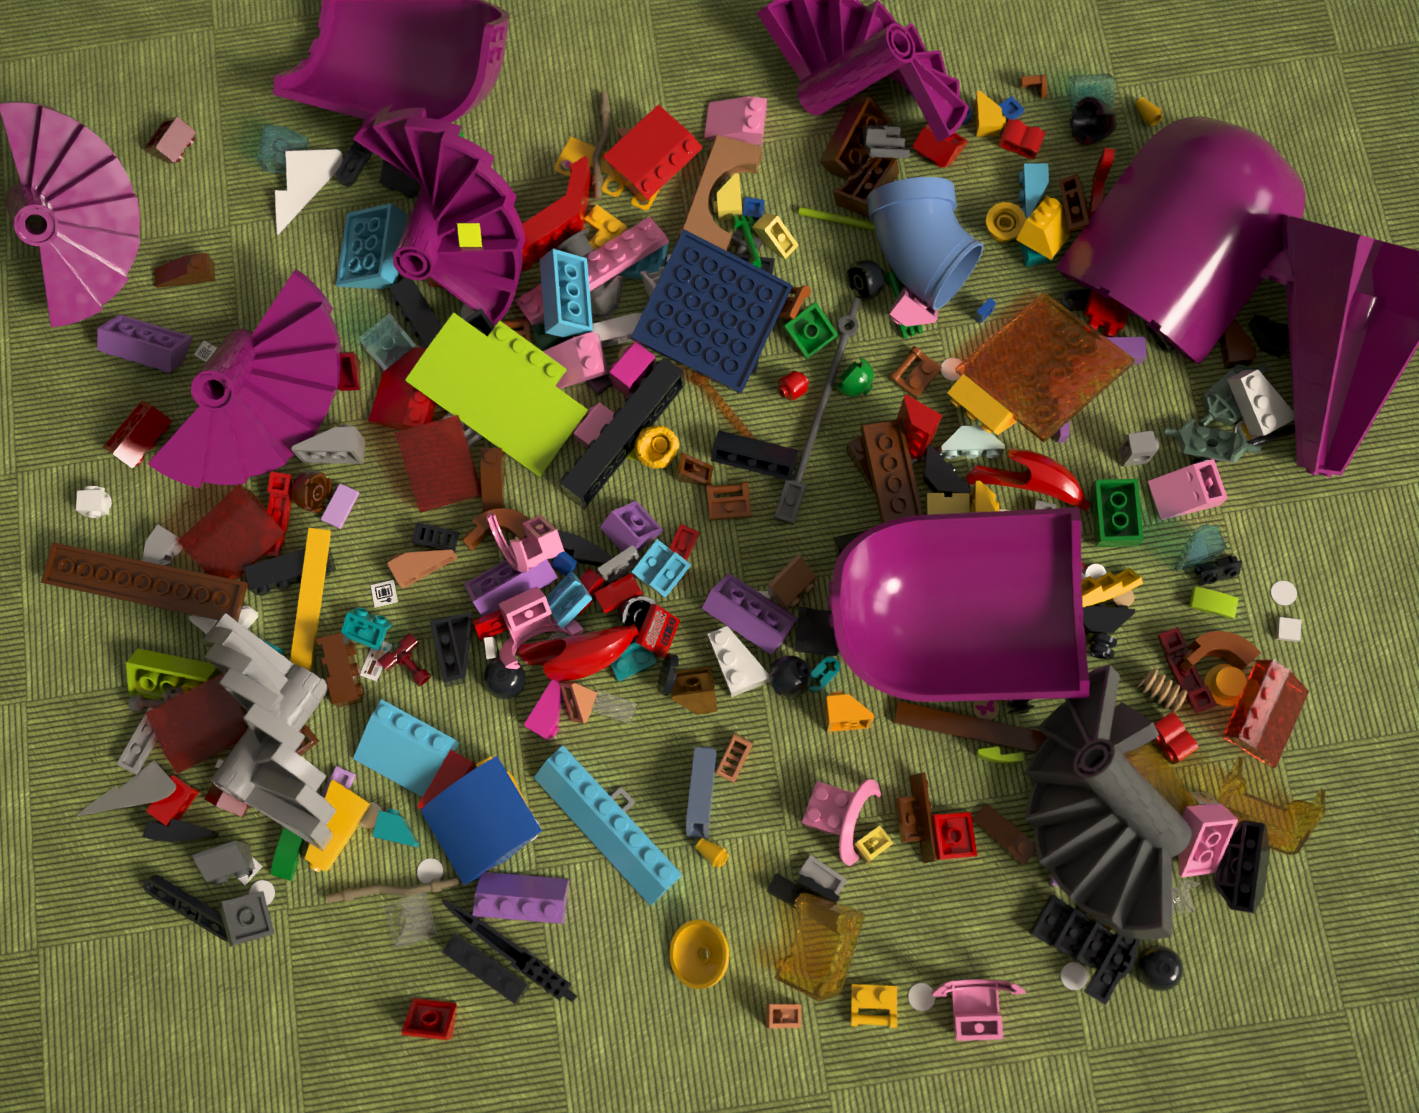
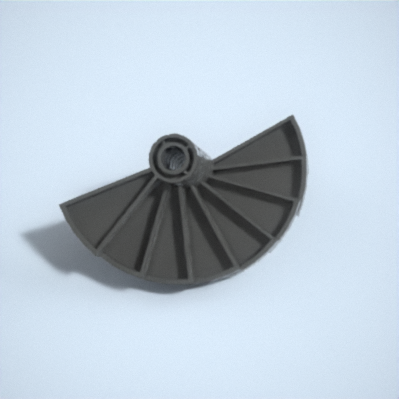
M1111 665L1088 672L1089 698H1065L1066 702L1052 712L1038 727L1047 738L1037 749L1024 772L1034 782L1026 807L1025 819L1034 827V841L1039 862L1050 871L1061 890L1088 916L1099 923L1111 927L1123 937L1142 940L1172 937V857L1180 854L1188 846L1192 837V830L1190 825L1174 807L1166 801L1122 752L1109 741L1120 675Z

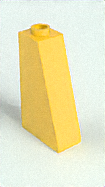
M333 779L325 796V800L336 810L326 825L332 832L333 838L324 851L309 844L305 859L310 862L308 866L317 872L330 869L373 805Z

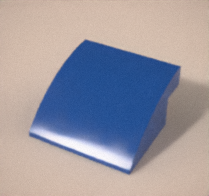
M498 756L493 757L456 781L420 810L464 885L476 880L488 869L506 862L542 832Z

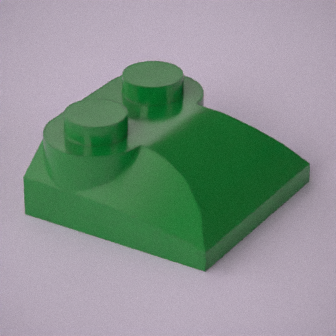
M817 302L801 310L794 320L789 319L782 326L785 335L793 341L805 359L811 357L839 336Z

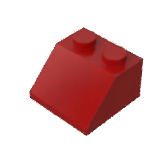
M929 124L923 126L913 148L917 150L920 156L933 160L936 166L946 168L954 162L967 145L968 140L954 132L951 136L938 142Z

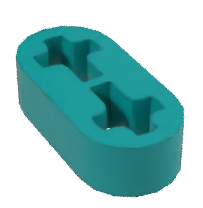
M827 657L811 672L813 679L816 680L820 675L823 678L819 681L820 687H812L810 685L809 691L813 693L822 691L838 674L840 664L837 659ZM834 663L835 671L830 670L824 674L823 672L826 670L825 664Z

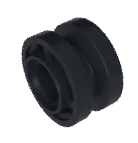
M1104 633L1087 634L1086 640L1090 644H1086V654L1098 659L1114 658L1115 652L1111 648L1117 646L1118 641L1115 638Z

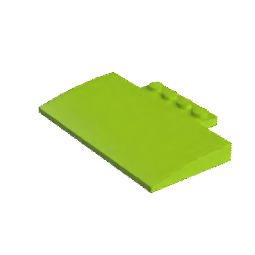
M453 313L405 380L493 445L502 448L503 452L539 478L588 412V409L556 387L567 369L501 321L498 322L487 337Z

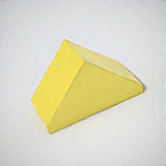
M878 826L856 842L853 847L867 864L892 845L893 841L883 828Z

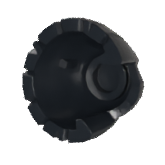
M1096 97L1082 98L1071 113V134L1080 144L1088 145L1099 142L1112 134L1117 126L1116 114L1106 102Z

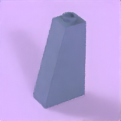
M709 746L694 748L686 816L687 837L709 838L716 766V749H712Z

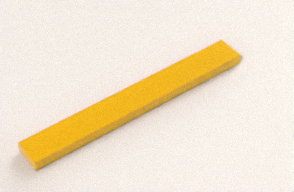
M308 528L290 662L294 665L301 666L312 672L331 536L330 530Z

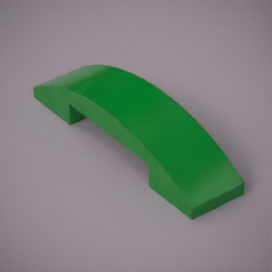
M283 827L276 848L271 875L292 881L299 863L297 858L304 839Z

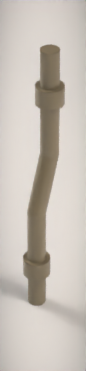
M606 91L600 93L601 105L599 106V115L601 116L602 135L593 153V176L591 177L592 186H594V200L597 201L602 200L603 176L601 175V155L609 138V116L611 115L610 106L608 105V92Z
M453 877L441 880V878L433 879L429 883L410 887L376 884L357 889L351 887L343 889L342 892L327 894L326 899L327 903L342 900H345V902L353 901L357 897L376 893L402 896L429 891L435 893L443 891L444 888L458 886L460 882L459 877Z

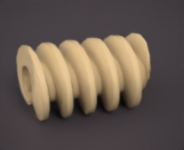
M1157 668L1149 671L1137 685V688L1144 685V694L1151 690V699L1159 696L1157 703L1160 704L1165 701L1164 709L1167 710L1172 706V712L1175 713L1186 699L1187 691L1182 690L1179 692L1180 685L1178 684L1171 687L1172 679L1164 682L1165 674L1157 676Z

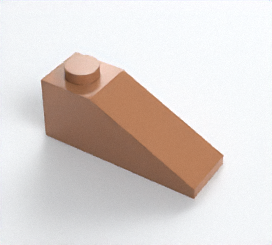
M453 550L408 552L393 556L387 564L397 583L404 589L458 559Z

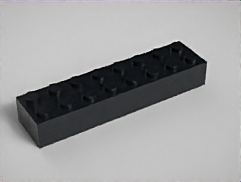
M665 357L653 365L652 372L648 377L645 376L640 381L636 392L629 394L626 404L622 409L618 408L616 410L613 420L602 427L600 436L589 443L587 452L583 456L580 455L576 459L573 469L570 472L567 471L561 478L560 484L565 496L584 510L633 451L636 437L641 430L646 427H652L685 387L684 371Z

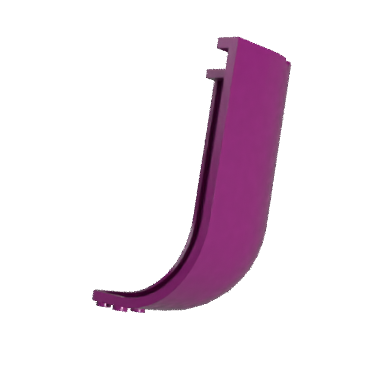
M322 0L318 28L321 31L318 39L314 38L308 51L309 58L307 60L303 59L299 65L290 70L274 75L273 95L365 120L375 112L391 104L396 110L425 108L427 118L452 123L478 107L487 98L497 82L504 60L510 15L502 8L484 0Z
M1193 116L1177 120L1162 128L1144 144L1089 220L1090 225L1084 227L1055 269L1066 279L1084 286L1109 300L1113 298L1121 303L1120 306L1134 316L1139 315L1146 320V324L1161 335L1186 359L1200 365L1264 279L1260 277L1262 268H1266L1272 258L1283 250L1282 220L1284 215L1302 219L1305 207L1304 184L1297 171L1265 138L1239 125L1204 116Z
M1079 507L904 517L880 524L865 531L851 541L839 555L834 567L833 581L829 582V595L831 596H827V607L832 612L829 617L830 627H834L837 646L844 661L868 685L898 698L921 702L1089 698V673L1085 631L1083 628V597L1081 592V517Z

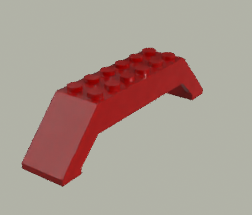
M583 156L569 166L571 175L566 195L522 223L526 240L522 249L521 272L529 270L534 263L552 249H556L561 243L584 230L592 182L589 161L586 156ZM431 277L426 279L430 286L444 288Z

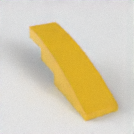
M1127 568L1115 576L1109 571L1096 580L1088 576L1081 583L1083 607L1104 602L1124 594L1143 584L1142 578L1131 568Z

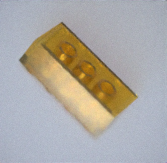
M1150 741L1125 756L1182 817L1186 807L1197 806L1170 763L1162 756V751L1158 744Z

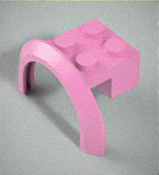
M489 511L486 516L500 551L514 570L526 573L529 571V568L537 566L546 559L554 558L564 551L557 529L542 515L522 523L527 538L520 540L518 537H515V540H509L510 546H508L504 539L495 514Z
M537 586L498 604L511 636L500 650V659L506 668H520L515 658V653L521 644L533 636L550 631H560L567 633L569 636L581 635L584 631L580 624L573 619L564 629L557 625L555 619L550 618L549 615L552 613L547 599Z
M867 779L853 793L816 781L802 823L811 829L829 835L832 833L840 836V858L848 866L854 864L860 857L853 848V832L858 814L870 795L881 796L879 784L873 779Z
M967 979L941 983L931 991V995L933 997L947 996L946 993L952 991L954 1037L957 1041L1003 1039L998 990L1008 991L1011 994H1026V991L1011 981Z

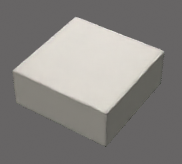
M1284 617L1277 618L1276 640L1299 642L1301 640V620Z
M484 638L487 660L492 661L498 658L495 638Z

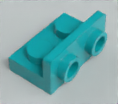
M356 607L347 612L341 633L351 640L375 650H380L387 629L391 628L393 623L387 621V618L384 616L368 613V610L365 608Z
M637 638L632 640L621 656L611 663L618 682L657 665L653 654L636 643Z

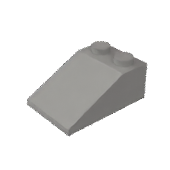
M342 425V427H334L292 446V451L303 463L364 464L366 440L356 427Z

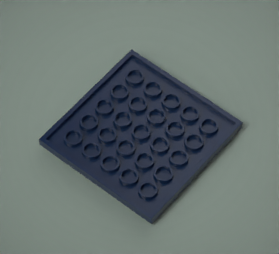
M683 229L630 339L741 394L793 285Z

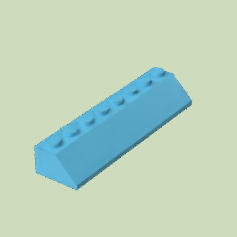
M563 745L546 760L534 776V779L645 901L652 906L683 875Z

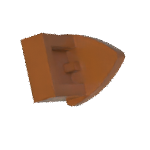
M1046 74L1021 77L1018 80V88L1038 87L1041 99L1047 98Z

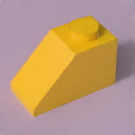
M977 91L974 101L976 137L1000 136L1002 128L1006 126V117L1002 116V108L983 92Z

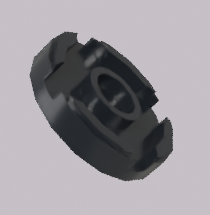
M667 653L664 658L658 679V694L667 696L673 689L677 676L675 667L679 664L677 654Z

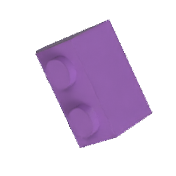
M637 501L611 511L600 527L621 552L632 545L636 548L637 552H640L663 532V529Z

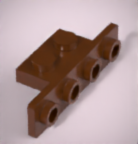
M918 773L910 776L913 797L896 798L895 805L901 843L920 841L923 863L938 861L931 814L932 805L929 800L926 774Z

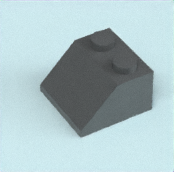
M232 841L192 855L205 881L215 885L228 882L227 878L236 876V878L247 876L249 871L255 869L249 844L239 841Z

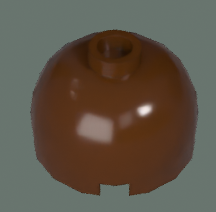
M306 471L297 476L292 484L291 494L294 503L298 507L311 513H318L326 507L323 503L326 498L330 500L332 484L330 478L325 476V473Z

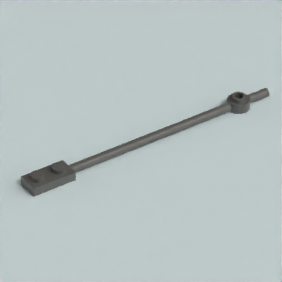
M853 298L848 315L843 316L839 320L838 331L841 337L794 479L791 481L786 480L774 515L775 520L792 525L795 523L806 489V484H802L801 481L848 338L854 336L858 331L859 323L855 317L861 302L859 298ZM850 326L852 329L846 330L844 327Z

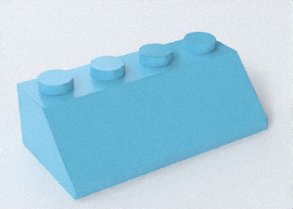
M552 249L540 259L545 333L566 337L593 332L587 258Z

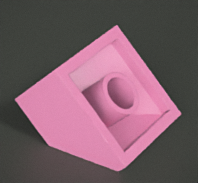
M905 286L891 307L890 315L891 319L899 325L902 323L905 326L935 323L938 319V310L932 309L930 305L921 301Z

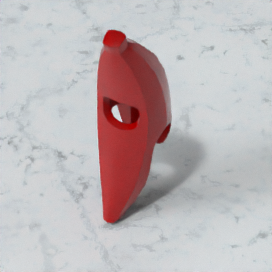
M1008 450V457L1029 468L1024 472H1014L978 465L967 473L965 478L969 485H974L976 481H981L984 485L1007 486L1043 493L1079 507L1084 511L1091 504V502L1085 499L1083 489L1076 477L1065 466L1048 456L1031 450Z
M634 624L626 627H615L582 635L521 644L517 649V653L529 665H543V670L549 679L563 682L590 676L609 666L628 648L632 639L639 635V631Z

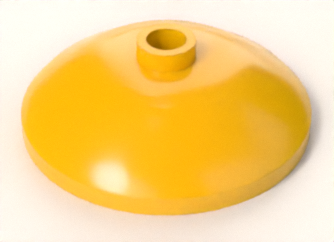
M691 920L683 924L674 934L670 945V963L676 977L684 985L693 989L709 988L723 977L728 966L729 949L722 931L715 924L707 920Z

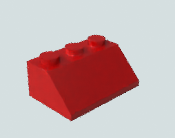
M906 394L896 420L902 419L910 458H916L920 461L926 452L927 446L932 443L943 415Z
M141 400L104 444L103 448L129 467L138 466L143 461V455L147 450L154 448L157 438L168 431L172 420L154 406Z

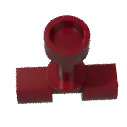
M408 633L399 641L400 646L392 653L388 651L377 661L387 672L396 664L399 666L404 664L414 675L413 681L420 687L431 678V674L426 669L420 670L410 659L412 656L411 651L420 643L411 633Z

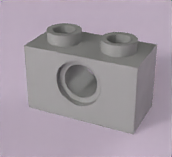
M1154 431L1130 433L1126 436L1119 447L1123 467L1148 464L1159 449V441L1154 436Z

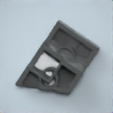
M890 124V126L862 125L863 140L867 154L870 157L909 158L910 150L904 147L905 138L900 136L901 127L896 124Z

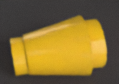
M1144 97L1136 101L1135 107L1147 125L1154 126L1161 121L1163 114L1160 108Z
M704 838L700 839L695 847L712 867L721 868L729 856L725 848Z

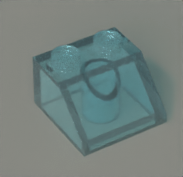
M1109 73L1070 76L1069 99L1071 113L1078 101L1085 97L1099 98L1113 109L1115 79Z
M264 125L257 161L264 171L286 173V151L307 150L309 139L284 126Z
M390 313L358 338L384 371L416 346Z
M1204 524L1196 528L1197 531L1190 534L1191 537L1185 542L1175 565L1176 572L1215 559L1227 548L1217 524L1212 526Z

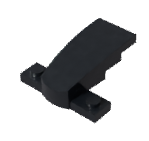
M1050 894L1029 932L1059 952L1094 969L1095 972L1084 993L1104 1005L1107 1004L1119 980H1122L1132 969L1136 958V949L1142 940L1123 937L1118 933L1112 934L1097 921H1093L1078 909L1071 907Z

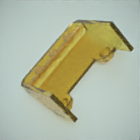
M1238 757L1224 780L1218 803H1222L1238 819L1235 827L1242 820L1266 823L1270 848L1286 855L1297 854L1325 814V790L1321 788L1311 803L1304 800H1294L1289 803L1287 808H1283L1245 793L1247 781L1242 777L1243 758Z

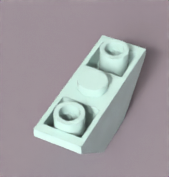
M981 425L961 426L942 445L940 451L946 459H955L958 456H966V458L970 459L977 458L978 456L996 458L1003 454L1005 445L992 433L989 434Z

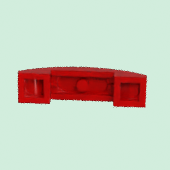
M270 471L267 492H270L265 530L260 536L259 554L277 557L281 554L291 511L292 475Z

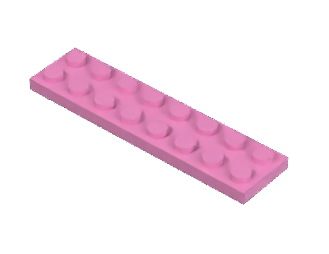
M650 217L642 220L634 227L624 231L618 237L608 241L605 245L584 257L587 258L590 291L669 242L667 236ZM539 284L515 300L533 327L544 320L542 284Z

